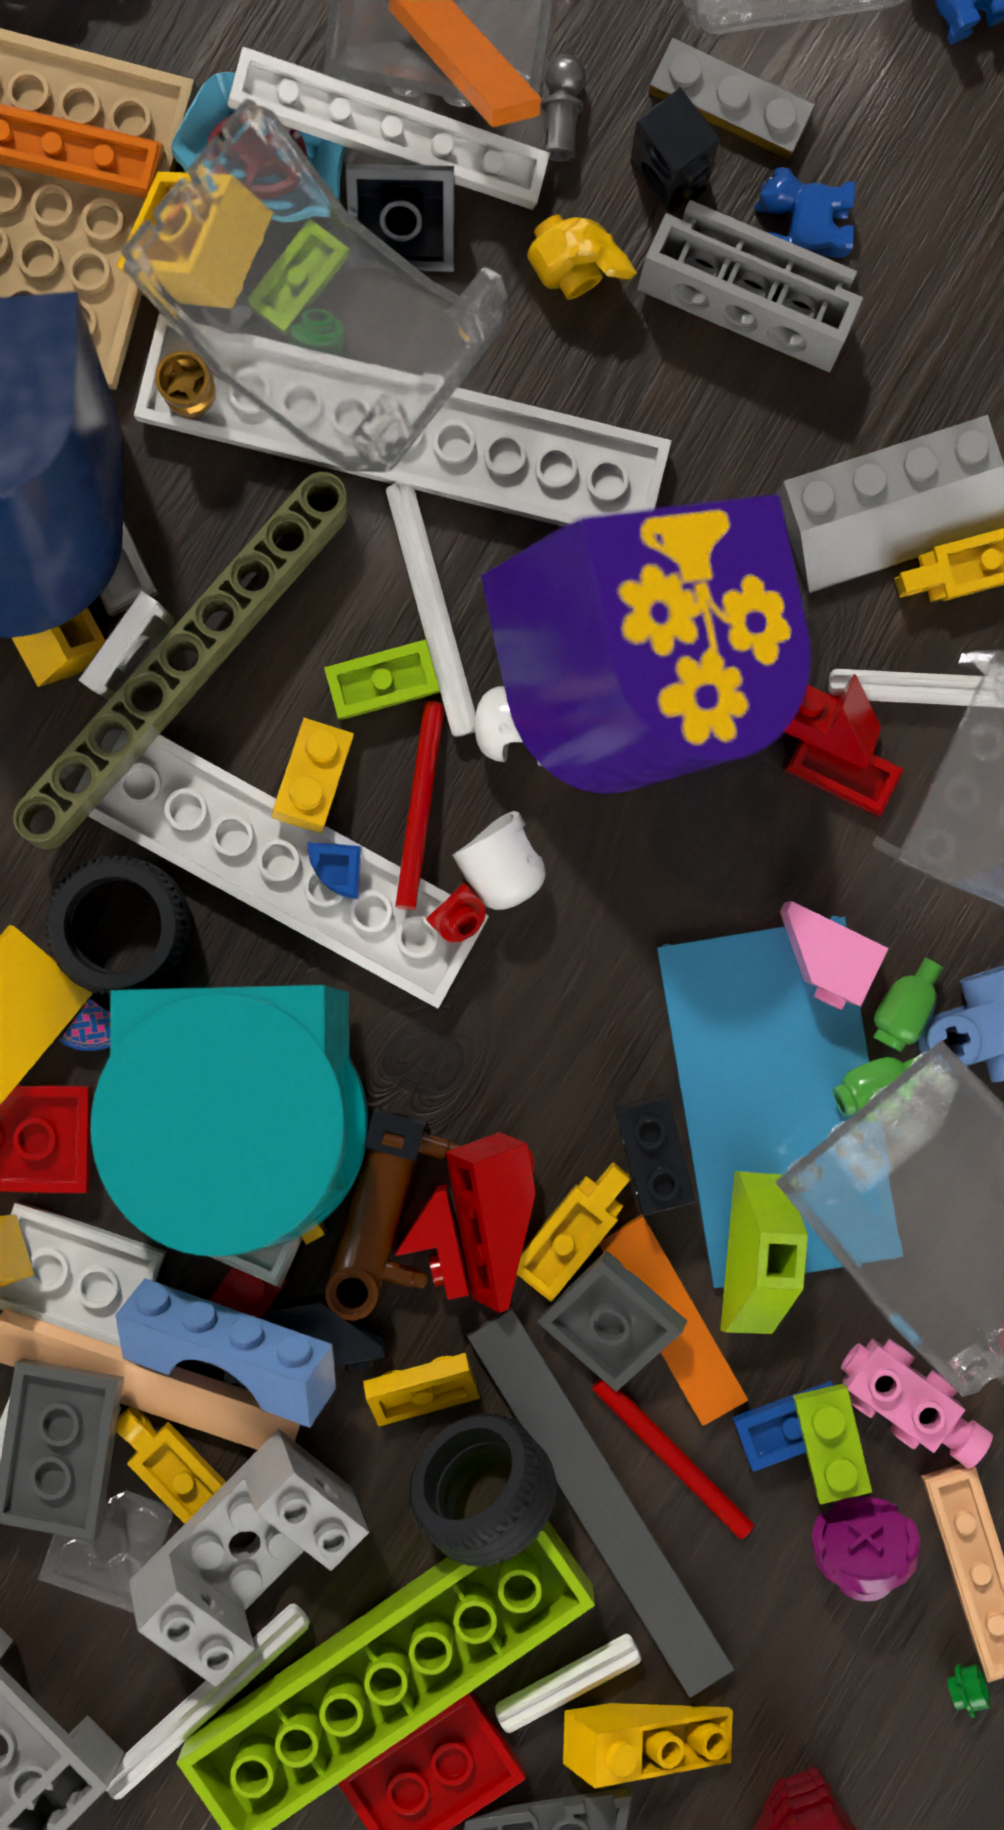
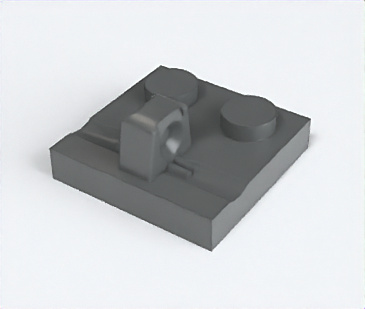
M606 1250L542 1312L537 1323L617 1392L683 1332L687 1320L635 1274L628 1271L617 1258Z

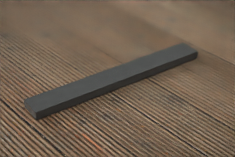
M513 1306L468 1333L469 1341L522 1427L547 1453L555 1471L556 1482L688 1696H694L734 1671L732 1661Z

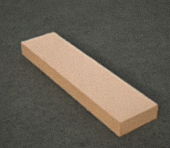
M960 1463L921 1475L983 1676L989 1683L1004 1678V1556L976 1466L969 1469Z

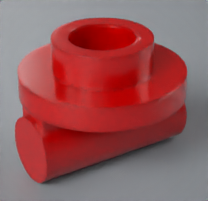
M463 883L426 918V921L444 940L448 942H461L470 938L479 930L484 921L486 910L483 902Z

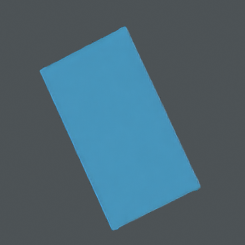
M832 916L829 919L847 928L845 917ZM785 926L675 945L666 943L662 947H657L713 1287L724 1289L734 1171L786 1175L808 1233L805 1273L882 1260L893 1261L895 1258L902 1257L878 1115L872 1118H862L856 1114L845 1117L840 1112L832 1093V1088L841 1085V1081L847 1072L869 1062L860 1006L851 1005L846 1002L843 1009L839 1010L813 997L817 988L804 982Z

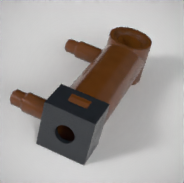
M376 1107L373 1111L365 1142L364 1158L355 1181L325 1292V1299L329 1309L344 1320L356 1321L365 1318L371 1313L378 1301L383 1281L408 1288L424 1289L426 1287L429 1276L427 1273L418 1271L411 1266L389 1261L418 1153L445 1160L447 1159V1151L461 1146L451 1143L448 1139L424 1133L427 1123L425 1119L381 1107ZM349 1277L358 1278L365 1283L368 1295L363 1300L350 1301L342 1295L340 1282Z

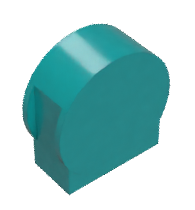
M326 985L111 990L110 1058L103 1069L94 1095L91 1114V1141L94 1159L102 1182L113 1202L124 1216L140 1231L167 1247L201 1256H229L292 1241L308 1233L333 1213L349 1192L358 1175L365 1154V1142L368 1133V1111L365 1093L359 1074L349 1057V992Z

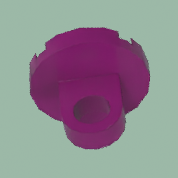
M869 1496L839 1500L834 1503V1509L827 1511L825 1515L823 1510L815 1520L812 1531V1551L815 1564L827 1579L839 1585L841 1591L852 1599L876 1601L884 1598L890 1593V1590L904 1584L917 1569L921 1544L917 1526L909 1516L907 1520L902 1514L898 1513V1507L887 1500Z

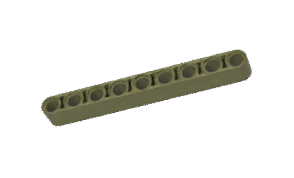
M328 472L314 473L308 476L20 800L14 810L13 821L15 829L24 839L41 849H52L63 844L340 530L347 519L348 502L345 486L337 476ZM323 494L330 495L338 501L336 506L327 512H318L310 506L311 501L315 497ZM287 533L297 534L303 539L301 546L290 552L280 550L276 547L275 543L279 537ZM261 572L267 575L269 580L261 590L248 591L241 586L243 578L249 573ZM227 611L234 616L232 624L225 630L213 631L206 627L209 616L214 612ZM191 650L199 655L196 665L190 670L183 672L171 667L174 656L180 651ZM152 689L163 693L162 703L157 709L150 712L137 709V699L143 692ZM119 729L127 732V742L122 749L113 753L102 750V739L109 731ZM79 769L90 771L91 783L87 789L80 793L67 792L66 781L72 772ZM44 809L53 810L55 823L52 829L41 835L33 834L30 827L33 816Z

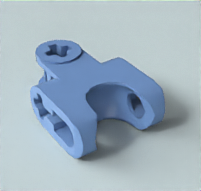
M1004 965L961 979L959 982L966 1005L932 1015L926 1029L917 1041V1048L920 1054L928 1062L956 1069L985 1060L991 1082L1004 1081ZM947 1032H953L957 1035V1040L950 1043V1050L941 1049L939 1043L947 1038Z

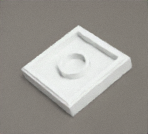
M141 591L82 674L79 681L94 692L110 700L165 638L175 624V618L156 600Z

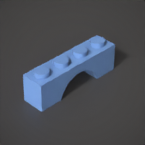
M144 1278L115 1314L123 1359L169 1375L178 1362L183 1360H200L211 1363L229 1372L242 1382L255 1397L263 1411L306 1427H311L336 1389L332 1344Z

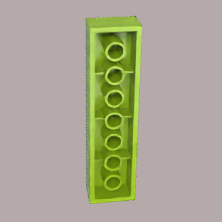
M548 1521L544 1525L545 1528L539 1533L538 1538H535L533 1543L529 1544L524 1551L519 1552V1555L513 1556L510 1560H505L501 1564L496 1563L494 1566L474 1567L461 1564L446 1557L200 1727L185 1740L176 1763L221 1829H273L594 1607L593 1584L551 1523Z

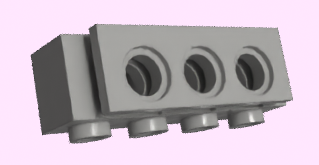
M692 200L688 202L683 220L667 213L665 214L646 255L637 288L640 292L829 373L863 300V297L849 292L857 273L856 270ZM695 259L704 260L711 264L714 268L705 267L699 264ZM743 280L753 281L763 289L754 288ZM792 301L802 302L808 305L812 310L801 308L795 305Z

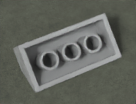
M988 415L783 481L775 494L780 496L787 533L807 594L916 559L919 555L928 553L936 546L1004 528V463Z

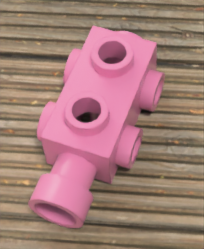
M873 1338L866 1348L860 1343L856 1344L847 1354L841 1365V1369L847 1373L842 1382L850 1391L849 1396L854 1407L870 1418L876 1412L883 1415L893 1423L889 1431L914 1450L921 1443L935 1453L941 1443L950 1448V1455L967 1468H973L980 1462L992 1443L993 1434L973 1420L968 1423L961 1418L965 1409L954 1398L959 1390L934 1370L926 1378L912 1368L910 1365L915 1360V1357L891 1339H888L884 1346ZM884 1375L891 1376L894 1382L890 1385L889 1391L879 1392L875 1389V1383L879 1377ZM928 1407L935 1408L937 1412L928 1424H923L919 1421V1415L923 1409Z

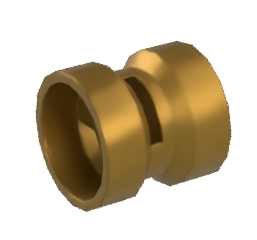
M179 350L169 353L160 361L156 368L155 382L159 393L174 413L182 417L194 418L205 414L211 409L216 399L217 389L212 375L199 356L190 351Z

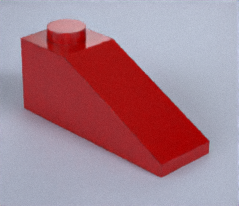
M498 1132L446 1152L472 1298L501 1313L509 1309L536 1191L533 1179L535 1161L528 1148V1144Z

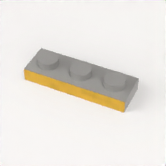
M672 38L649 88V94L664 100L681 87L706 121L790 160L815 106L675 38Z

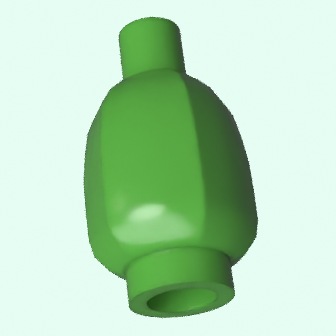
M924 958L915 976L902 977L892 985L875 1012L874 1022L878 1030L873 1037L874 1039L899 1053H902L906 1044L910 1045L919 1040L930 1022L937 1005V994L934 984L943 970L941 965L928 958Z
M922 1055L903 1063L891 1057L877 1059L847 1072L841 1081V1085L832 1088L833 1097L840 1112L845 1117L856 1114L862 1118H872L904 1101L909 1094L912 1082L929 1075L930 1068Z

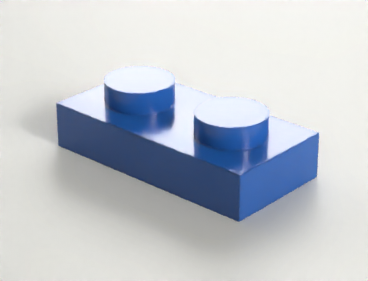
M828 1381L826 1383L809 1388L796 1394L826 1388L834 1385L831 1381ZM792 1395L732 1417L753 1472L806 1453Z

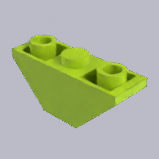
M734 1171L720 1331L773 1334L804 1289L808 1233L788 1179L784 1174Z

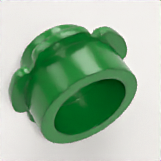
M961 1663L955 1666V1676L947 1678L952 1701L957 1710L966 1709L971 1718H976L977 1711L991 1708L990 1696L983 1673L978 1664L963 1667Z

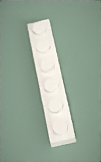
M242 47L227 105L233 109L398 165L454 166L455 184L533 210L538 202L550 155L549 152L246 47Z

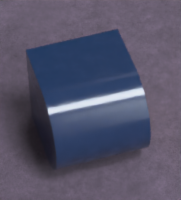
M77 291L0 297V638H14L41 633L55 628L80 614L100 596L109 584L121 556L123 542L124 433Z

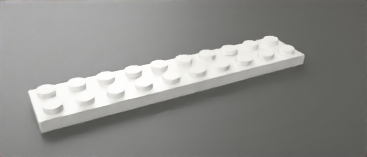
M163 314L158 316L134 412V417L139 422L389 484H407L418 491L563 527L582 517L655 509L672 441L236 332L225 333L212 326ZM179 350L190 351L199 356L206 364L209 373L214 379L217 390L216 399L211 409L205 414L194 418L182 417L171 410L159 393L155 382L156 368L160 361L169 353Z

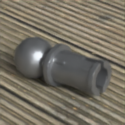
M559 55L551 60L545 70V84L552 94L542 99V109L546 112L542 150L550 153L549 160L569 161L570 158L573 159L575 157L576 121L578 114L583 111V102L574 96L583 89L586 76L584 67L577 58L572 55Z

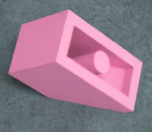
M792 901L784 902L780 914L803 980L817 988L813 997L839 1010L843 1009L846 1002L851 1005L861 1006L889 948Z

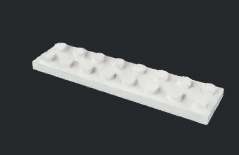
M119 729L109 731L102 741V750L113 753L122 749L127 742V732ZM161 735L151 743L88 815V817L436 1008L440 1007L489 917L485 914L481 927L470 938L461 942H448L444 940L426 921V918L450 894L420 878L416 910L396 908L395 902L401 867L363 846L359 898L351 899L335 893L316 875L308 856V842L361 845L326 826L323 833L320 834L272 819V810L276 801L274 797ZM86 770L74 793L83 792L88 788L91 783L90 771Z

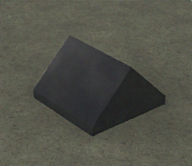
M346 164L350 270L454 272L456 218L454 166Z

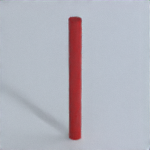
M435 701L424 702L395 902V907L402 910H416L445 708L444 704Z
M601 1378L594 1383L591 1389L740 1540L751 1532L754 1523L621 1389L616 1392Z

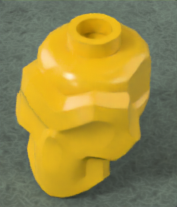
M556 214L544 220L533 231L536 239L528 250V260L543 285L549 289L561 288L567 300L577 298L597 285L603 278L599 269L607 276L616 277L620 281L631 280L637 274L628 256L617 246L612 235L607 233L595 221L579 217L563 220L560 214Z

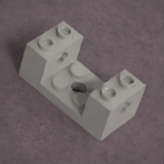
M278 1429L129 1580L138 1631L212 1685L218 1687L255 1649L245 1610L304 1550L332 1571L369 1533L352 1487ZM252 1531L257 1534L255 1540L248 1546L237 1548L229 1544L232 1537L239 1532Z
M1 1627L0 1659L13 1641ZM0 1666V1735L6 1739L8 1744V1753L0 1756V1830H66L109 1787L124 1755V1751L88 1715L68 1734Z

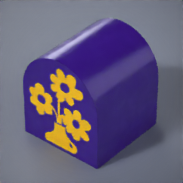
M779 495L582 517L481 575L507 703L516 730L534 758L551 774L573 787L594 793H623L748 756L760 751L778 738L789 726L803 701L810 671V642Z

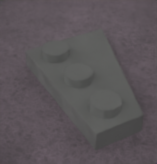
M631 1787L479 1810L465 1819L463 1830H626L632 1798Z

